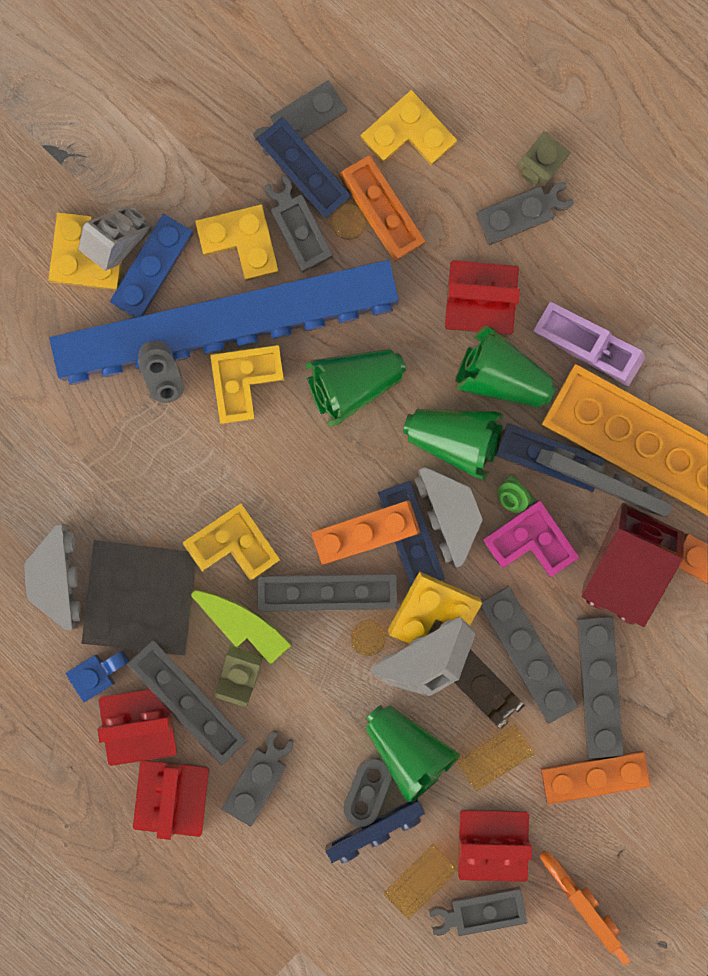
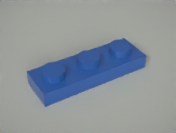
M162 214L110 300V303L135 318L144 316L194 234L193 231L167 215Z

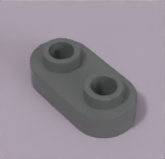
M150 341L142 345L138 351V364L150 395L155 400L164 403L180 398L184 392L183 377L171 347L162 341Z
M368 758L357 769L344 803L345 816L355 826H368L378 816L391 782V774L382 759ZM377 769L381 774L380 778L376 781L370 780L367 777L368 771ZM357 802H365L368 805L367 811L364 813L357 812L355 810Z

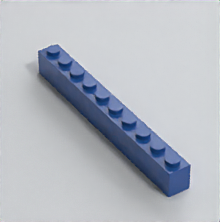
M390 260L61 334L49 337L58 378L63 381L68 380L69 385L89 381V375L102 372L103 377L115 376L123 373V367L136 365L137 370H139L138 351L142 345L150 341H162L168 344L176 361L190 358V352L203 349L204 354L216 353L225 350L224 344L237 342L238 346L251 345L258 342L257 337L271 334V338L276 339L291 335V329L304 326L305 331L326 327L325 321L338 319L339 323L352 322L359 319L358 314L372 311L373 316L387 314L393 311L392 306L398 305L399 299Z

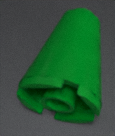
M489 326L482 327L474 337L479 340V343L473 349L468 347L459 365L455 379L459 384L455 386L456 389L534 408H539L542 404L547 405L553 398L556 389L552 385L553 377L496 330Z
M391 349L314 359L308 361L305 365V370L312 368L313 376L307 378L313 400L321 415L328 413L331 420L326 421V423L331 427L341 424L401 382L403 379L402 373L406 372L402 356L399 353L395 354Z
M416 409L413 415L408 414L403 433L408 435L409 443L477 479L485 480L490 471L483 469L487 461L494 462L502 432V425L496 424V421L502 419L503 414L496 411Z
M381 705L378 706L366 718L369 723L365 728L403 797L409 803L415 801L438 781L444 771L447 772L460 757L455 749L391 705L385 709Z

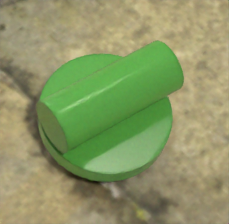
M513 474L499 486L497 496L502 506L514 513L523 512L536 500Z

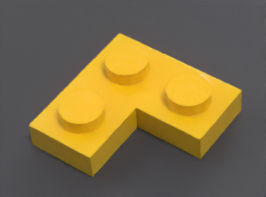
M412 90L360 135V139L382 163L409 141L432 166L457 143V139Z
M262 204L195 221L204 256L237 248L245 281L279 273Z
M57 212L48 281L51 283L117 290L120 283L122 262L118 266L105 271L78 250L83 226L87 221L93 219L91 216Z
M279 345L210 355L220 424L254 420L255 415L250 385L284 381Z
M241 503L183 542V545L202 572L231 553L251 581L280 561Z
M419 571L388 628L389 635L410 644L416 638L427 636L436 619L444 623L461 617L471 625L482 605V601L475 595Z

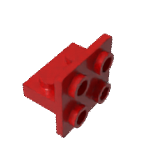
M457 260L451 261L445 329L479 332L482 327L489 326L499 334L512 335L514 332L515 310L520 296V289H517L519 267Z
M149 689L102 696L98 699L102 725L97 729L99 743L105 742L108 765L114 766L165 758L177 754L171 712Z
M151 760L141 761L133 829L157 832V839L171 840L174 834L200 837L203 832L209 768L206 766Z
M460 810L458 878L469 881L526 882L528 880V860H532V845L529 841V813L527 811Z

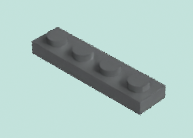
M555 447L554 452L541 449L536 460L537 463L652 514L668 518L673 505L661 500L664 495L663 493L644 486L642 491L632 487L634 480L617 473L614 474L613 478L603 474L605 467L585 460L584 465L573 460L575 457L574 453L560 447Z
M397 574L258 576V611L397 609Z
M507 586L483 600L481 609L546 722L550 724L578 708L577 703L510 587Z
M613 617L577 619L587 757L623 756Z
M150 640L126 663L131 671L219 765H223L247 741L154 640Z

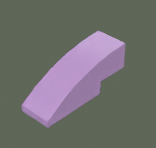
M551 301L533 330L535 334L627 387L632 383L646 358L642 350L612 336L610 331Z

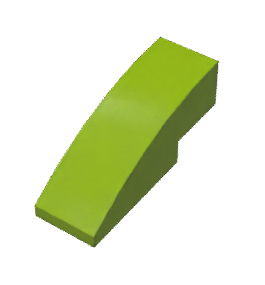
M200 589L195 590L191 594L193 599L236 647L248 639L269 664L273 663L292 646V643L275 626L242 604Z

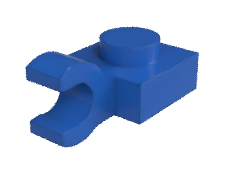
M123 650L104 662L96 654L65 674L84 703L115 684L110 674L126 665L129 659Z

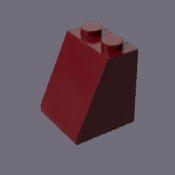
M622 503L583 583L581 597L586 599V602L596 609L602 610L605 608L617 614L622 621L633 625L636 623L645 627L683 560L684 532Z

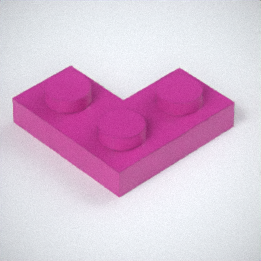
M537 501L482 539L501 568H504L531 550L548 576L552 577L579 558L541 501Z

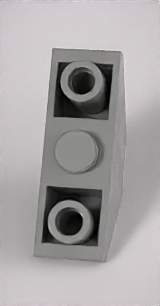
M124 206L87 221L82 229L78 250L107 271L118 266L149 233L152 227L144 221L145 217L139 211Z
M426 467L419 469L420 477L414 479L421 499L428 497L432 510L426 512L433 530L440 529L444 542L440 543L439 547L446 563L452 561L455 568L462 566L483 521L470 487Z
M67 525L54 526L23 564L27 600L61 628L73 630L77 628V622L82 620L81 604L79 600L75 601L73 587H78V571L76 566H71L70 552H75V539L73 532H68Z
M461 617L448 620L438 630L413 640L407 648L398 653L385 656L371 670L376 677L387 685L431 696L459 680L476 633Z

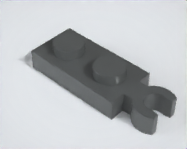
M328 80L276 112L270 118L274 124L283 117L303 140L346 113L347 108ZM269 127L257 129L253 134L255 140ZM263 149L265 156H268L269 154Z
M283 176L281 178L285 185V190L282 193H275L270 184L265 185L266 193L272 201L279 204V206L271 209V212L302 273L333 258V255L302 194L292 198L291 181L287 176Z
M557 183L546 195H544L541 186L478 211L476 215L489 246L553 220L552 209L558 211L569 209L574 203L572 199L560 202L556 197L557 192L566 189V183Z
M276 730L272 731L267 738L268 749L266 753L256 748L221 809L250 827L253 825L287 766L279 761V758L287 755L293 746V740L289 739L284 748H277L274 745V739L278 733Z
M520 886L452 899L453 909L451 910L441 906L429 909L430 917L440 915L445 919L441 926L432 927L433 934L437 936L446 934L451 927L456 926L458 935L464 936L527 924Z

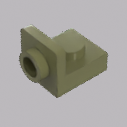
M543 131L528 152L520 159L517 167L521 169L520 175L527 182L534 186L539 183L545 187L571 152Z
M230 645L214 696L218 699L247 707L263 656Z

